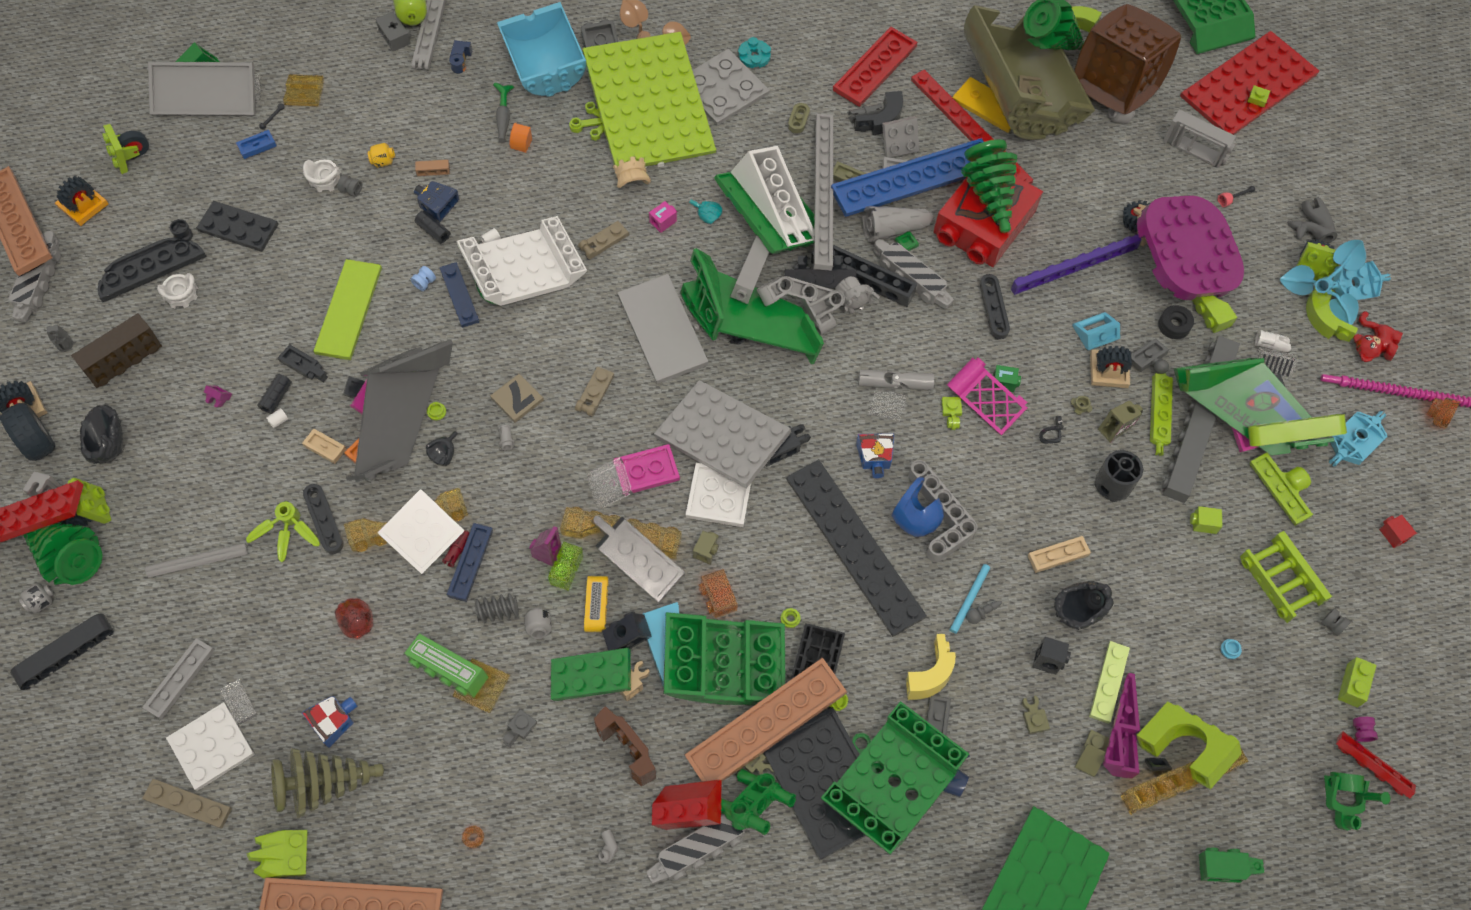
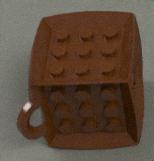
M1130 4L1122 5L1106 14L1092 27L1082 46L1074 72L1089 97L1114 111L1126 115L1146 103L1160 88L1175 59L1181 34L1161 19Z

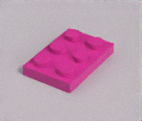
M669 444L614 458V464L624 495L680 481Z

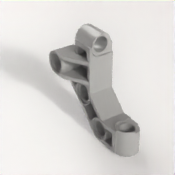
M787 276L777 277L756 289L765 306L776 302L784 295L800 299L806 313L814 322L821 335L836 327V321L830 312L843 305L845 301V296L841 291ZM782 280L786 282L784 290L780 286ZM806 287L810 289L808 297L804 293Z

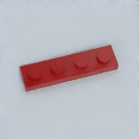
M1344 731L1339 734L1336 744L1343 753L1350 754L1360 766L1372 770L1379 780L1388 782L1398 794L1405 795L1409 799L1415 794L1416 785Z

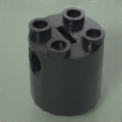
M1117 450L1110 453L1094 481V485L1100 495L1111 502L1127 498L1143 476L1144 468L1141 460L1137 455L1126 450Z

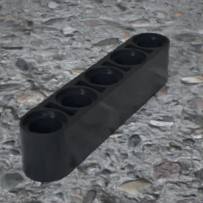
M96 614L14 666L10 673L20 690H28L32 684L36 685L50 676L49 673H54L67 665L69 660L73 661L87 652L89 647L93 648L107 639L106 636L113 635L114 629L104 614Z

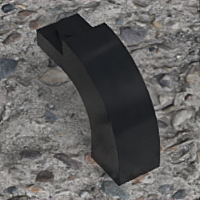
M902 91L885 92L883 102L885 109L882 112L873 115L855 116V131L866 132L872 130V135L883 134L882 123L900 119L903 106Z

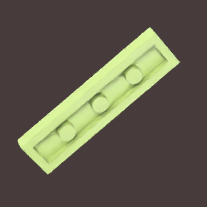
M1112 641L1108 643L1089 717L1108 724L1111 722L1130 650L1129 647Z

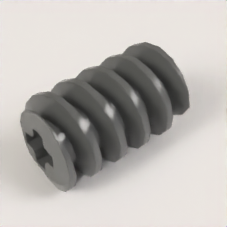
M508 593L507 599H505L500 594L499 601L492 596L491 602H488L487 598L484 597L483 604H480L479 600L475 599L478 623L479 619L483 623H487L488 617L491 622H494L496 615L499 620H503L504 614L510 619L512 612L515 617H519L516 595L513 598L511 593Z

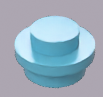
M1233 639L1225 640L1220 647L1221 653L1228 659H1236L1242 652L1240 643Z

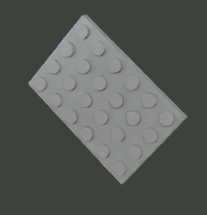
M699 380L654 435L660 441L669 444L676 450L747 489L790 435L791 428Z

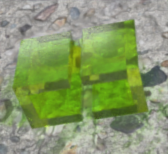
M563 541L557 555V561L554 562L548 575L550 585L569 591L575 577V571L577 572L584 557L582 547Z

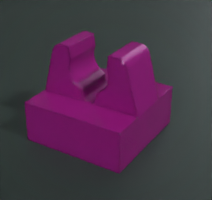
M206 385L204 389L206 403H212L214 399L216 400L214 407H222L226 400H230L232 393L219 386Z

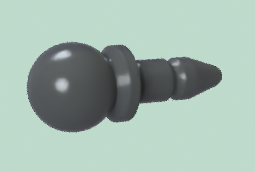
M1002 601L991 602L983 608L979 605L977 608L969 609L966 614L967 621L971 624L979 623L982 618H986L985 614L996 610L1002 604Z

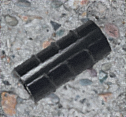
M425 210L420 211L416 215L415 223L426 231L432 239H435L440 244L449 239L450 231L439 223L433 215H430Z
M276 374L257 404L259 409L272 414L276 407H278L281 399H283L284 394L288 391L292 383L291 380L284 375Z

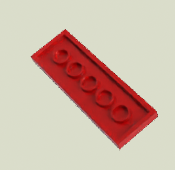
M890 27L833 86V91L860 107L917 47L918 42Z
M77 480L5 507H0V542L74 517L84 484Z

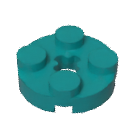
M751 37L740 45L738 49L739 60L748 68L764 67L770 61L771 47L765 42Z

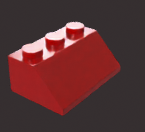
M722 780L665 786L652 803V826L671 830L721 824Z

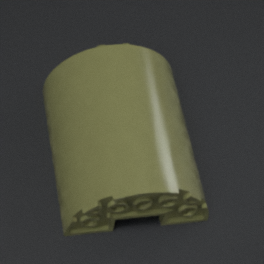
M977 5L970 9L964 24L965 38L1015 135L1029 140L1045 139L1046 135L1053 133L1058 135L1068 131L1067 127L1076 122L1080 124L1095 111L1063 49H1040L1027 40L1034 37L1025 34L1023 26L1024 16L1014 28L992 24L1000 14L999 10ZM1020 75L1041 78V81H1029L1030 86H1040L1042 94L1034 95L1040 93L1038 88L1032 89L1034 94L1020 92L1018 88ZM1045 102H1051L1053 104V106L1043 105Z

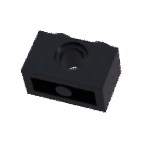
M635 612L625 614L624 618L610 623L609 627L602 630L608 651L623 648L632 649L652 637L645 615Z
M1044 637L1036 649L1032 668L1056 675L1060 669H1064L1065 663L1068 664L1071 655V652L1068 651L1069 644Z

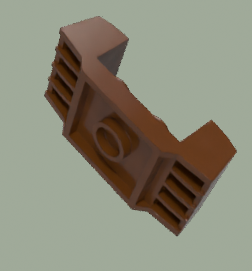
M605 706L594 718L596 730L601 740L604 742L617 733V739L623 746L628 745L629 753L635 760L629 766L631 778L640 786L655 780L656 768L650 760L649 749L622 716H616Z

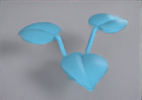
M1351 240L1340 245L1334 252L1333 259L1341 266L1329 277H1323L1317 281L1313 280L1315 277L1314 271L1306 265H1299L1280 278L1281 283L1297 295L1310 294L1313 291L1314 284L1315 289L1319 293L1327 292L1329 295L1335 296L1336 298L1329 302L1332 313L1338 319L1352 325L1358 316V301L1350 293L1339 296L1331 291L1334 286L1332 278L1343 267L1348 271H1355L1365 264L1366 251L1362 240Z

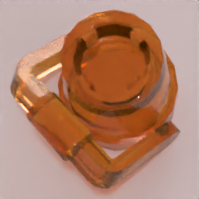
M1448 397L1444 400L1434 398L1427 412L1428 416L1434 418L1433 425L1447 429L1461 401Z

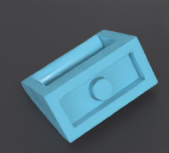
M1106 312L1072 324L1088 351L1120 339V323ZM1102 320L1106 323L1088 331L1083 328Z

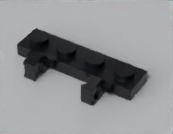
M807 255L798 256V265H794V269H785V276L825 288H836L847 277L852 276L857 279V270L847 269V265H843L842 255H834L832 271L807 267Z

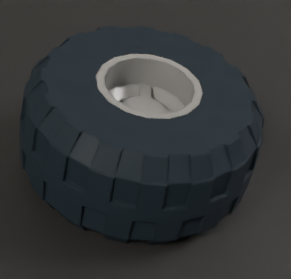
M17 403L2 412L0 421L4 429L26 459L37 461L53 452L55 443L41 420L27 403Z

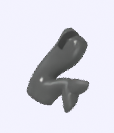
M1320 197L1314 198L1316 209L1312 208L1309 200L1303 201L1302 210L1312 222L1297 220L1287 222L1291 228L1296 230L1297 238L1299 240L1302 239L1308 231L1319 242L1322 240L1327 244L1334 241L1338 235L1329 210Z

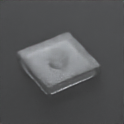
M617 458L586 473L594 502L598 509L633 493L621 458Z

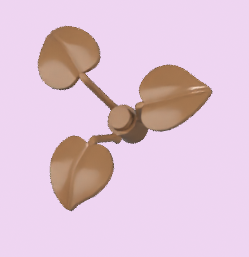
M622 0L620 8L622 23L631 28L639 25V34L636 36V39L651 37L649 32L642 30L641 22L646 21L648 18L646 6L639 0ZM668 22L663 27V34L681 32L685 45L691 38L688 31L678 22Z

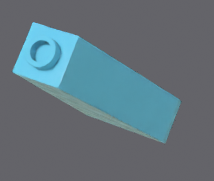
M678 602L643 613L652 635L646 641L662 685L664 684L665 613H679Z

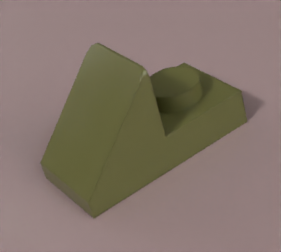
M1091 729L1075 768L1095 777L1104 761L1110 738Z

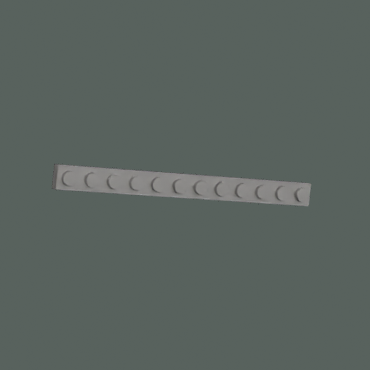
M817 113L815 124L814 269L832 271L833 189L831 185L833 184V115Z

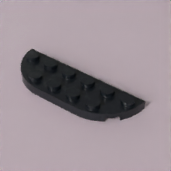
M177 237L159 240L124 255L107 266L104 270L105 274L98 282L99 298L103 303L207 256L203 249L191 240L189 242Z

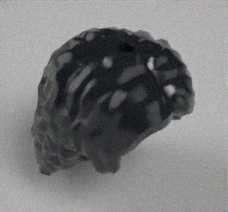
M108 405L96 406L91 409L85 416V420L81 421L80 451L85 460L90 463H107L112 461L122 451L123 433L121 420L116 410Z
M1095 581L1072 584L1062 589L1055 597V615L1061 618L1060 622L1076 630L1087 628L1101 621L1109 613L1114 604L1111 597L1112 590L1109 585Z

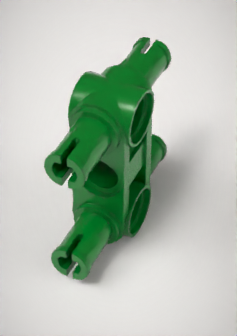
M741 769L737 774V781L747 785V787L732 802L721 798V812L725 814L726 819L731 821L735 829L744 830L751 828L762 835H766L771 827L770 822L759 816L773 801L781 802L791 808L796 802V795L783 789L779 783L775 782V778L771 774L755 775L745 769Z

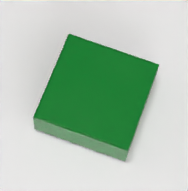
M910 231L896 237L894 240L908 251L919 247V242Z

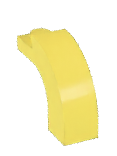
M937 634L934 641L936 665L927 671L908 672L906 678L908 700L931 697L940 692L948 683L956 656L955 652H950V645L948 641L946 642L945 634Z

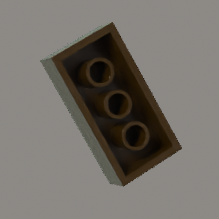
M137 313L75 352L71 357L93 385L98 388L106 385L115 376L123 374L132 365L139 364L149 354L156 353L162 345L148 324Z

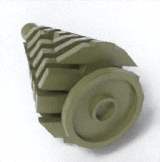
M291 748V777H284L283 765L279 759L271 760V780L275 811L278 813L285 810L286 791L292 790L295 813L297 818H300L306 812V793L310 811L318 808V785H320L322 803L325 805L331 802L332 799L331 783L334 785L336 798L344 795V781H347L349 792L357 789V779L361 780L363 786L369 783L370 777L383 776L384 767L382 764L368 766L367 761L360 760L359 767L356 768L354 759L346 758V769H343L340 756L332 755L333 771H330L328 756L324 753H319L317 773L314 753L305 750L303 771L300 750Z

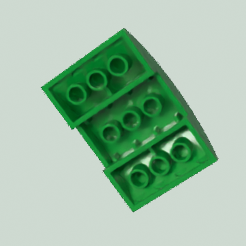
M665 613L663 694L709 704L756 705L786 684L785 624L745 620L744 622L706 619V616Z

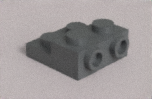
M605 19L594 24L588 22L581 26L585 48L618 42L613 20Z

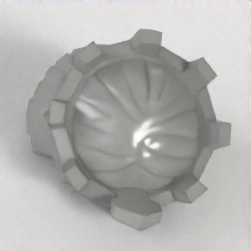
M852 276L843 279L835 288V290L841 291L844 294L845 301L842 306L845 307L846 312L849 310L850 314H853L856 308L860 310L865 309L863 305L867 302L871 304L874 301L872 297L875 299L880 298L872 287L860 285L856 277Z

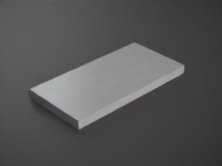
M148 62L150 115L255 116L254 63Z
M668 274L617 292L657 384L709 365L708 359Z

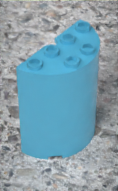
M561 2L533 10V14L530 16L521 14L497 22L521 83L528 92L550 97L555 93L570 90L583 76L586 69V59Z

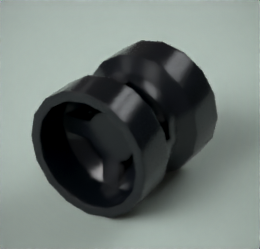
M177 219L170 224L169 228L174 237L186 241L192 239L193 232L185 220Z

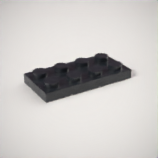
M213 200L196 229L198 232L263 252L279 224L276 220Z

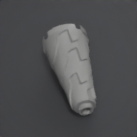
M866 206L863 212H867V215H862L863 232L865 237L870 236L867 240L869 242L904 234L907 231L923 229L933 222L932 213L926 209Z

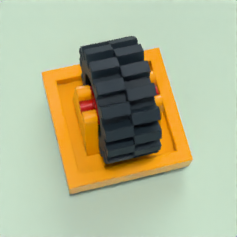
M73 176V179L67 178L68 181L64 180L62 182L64 185L58 187L61 190H57V198L59 200L55 204L81 226L106 207L108 202L84 179L79 176L78 178Z

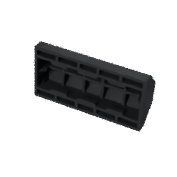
M805 623L791 680L821 658L825 660L835 674L845 633Z

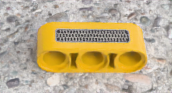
M608 576L587 577L584 632H602V630L606 629Z

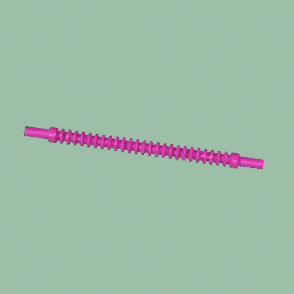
M1322 374L1320 381L1339 384L1340 387L1348 386L1351 388L1353 386L1354 389L1358 387L1359 390L1364 388L1365 391L1369 389L1370 392L1374 390L1376 393L1380 391V393L1396 394V396L1401 394L1402 397L1406 395L1407 398L1412 397L1415 399L1417 397L1418 400L1422 398L1424 401L1427 399L1429 402L1433 400V402L1438 401L1444 404L1449 402V405H1460V407L1465 405L1466 408L1469 406L1471 408V397H1460V395L1455 396L1454 394H1444L1443 392L1439 394L1438 391L1433 392L1430 390L1428 392L1427 389L1423 391L1421 388L1418 390L1417 388L1412 389V387L1407 388L1401 385L1396 387V384L1391 386L1390 383L1386 385L1385 382H1382L1380 384L1379 381L1375 383L1374 380L1371 382L1368 379L1364 381V379L1349 378L1345 375L1338 377Z

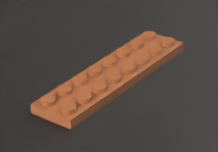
M8 166L0 171V239L15 273L20 276L53 257L14 172Z
M821 658L686 753L685 756L702 782L719 779L723 782L847 694V691L825 660Z
M265 878L259 910H441L443 889Z

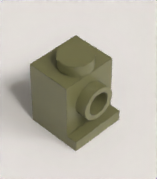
M702 531L693 549V558L711 565L713 555L715 556L719 547L717 544L719 536L713 532Z

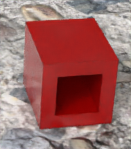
M1402 514L1396 518L1394 516L1387 518L1383 521L1384 525L1379 529L1393 548L1409 541L1417 534Z

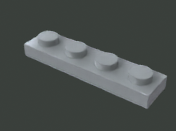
M196 638L142 708L162 720L215 650Z

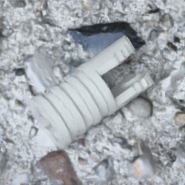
M1259 330L1256 334L1255 346L1283 352H1290L1291 350L1288 337Z

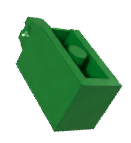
M1206 848L1204 852L1199 854L1201 881L1241 883L1251 875L1264 873L1263 860L1249 857L1248 853H1241L1240 849H1228L1227 852H1221L1219 848Z

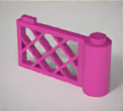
M972 357L951 379L947 386L1002 436L1028 409L1025 406L1028 402L1020 395L1015 397L984 368L986 364L977 357L975 360ZM987 376L992 380V388L981 389V381ZM1003 390L1006 393V401H995V391ZM979 391V402H970L966 398L970 392ZM981 391H992L993 401L981 402ZM1008 396L1014 401H1008ZM1008 403H1017L1022 409L1017 414H1009ZM982 404H993V415H984L982 413ZM995 404H1006V414L995 415ZM995 417H1007V424L1002 430L996 426Z

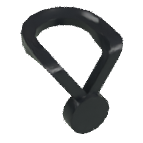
M1056 416V426L1046 427L1040 431L1039 439L1042 443L1053 444L1061 442V430L1064 427L1061 416ZM1047 431H1058V438L1045 439L1043 437Z

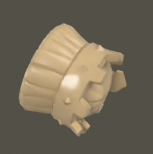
M630 157V161L625 163L623 160H620L618 167L613 165L618 179V188L636 180H642L647 185L651 182L650 177L646 173L647 169L642 157L639 161H636L635 157Z

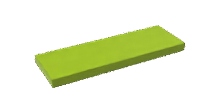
M345 260L314 348V354L346 360L352 359L382 270L381 265Z

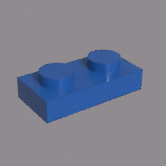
M269 130L236 142L244 159L277 146Z

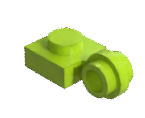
M942 397V415L950 416L947 417V428L956 430V428L960 427V418L956 416H962L961 398Z

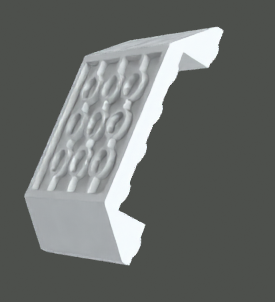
M558 216L541 220L540 229L482 244H478L474 237L457 241V245L484 299L500 306L564 289L572 285L587 272Z

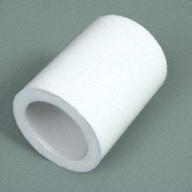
M495 228L480 236L483 243L501 239Z
M280 408L266 417V419L274 429L288 420V417Z

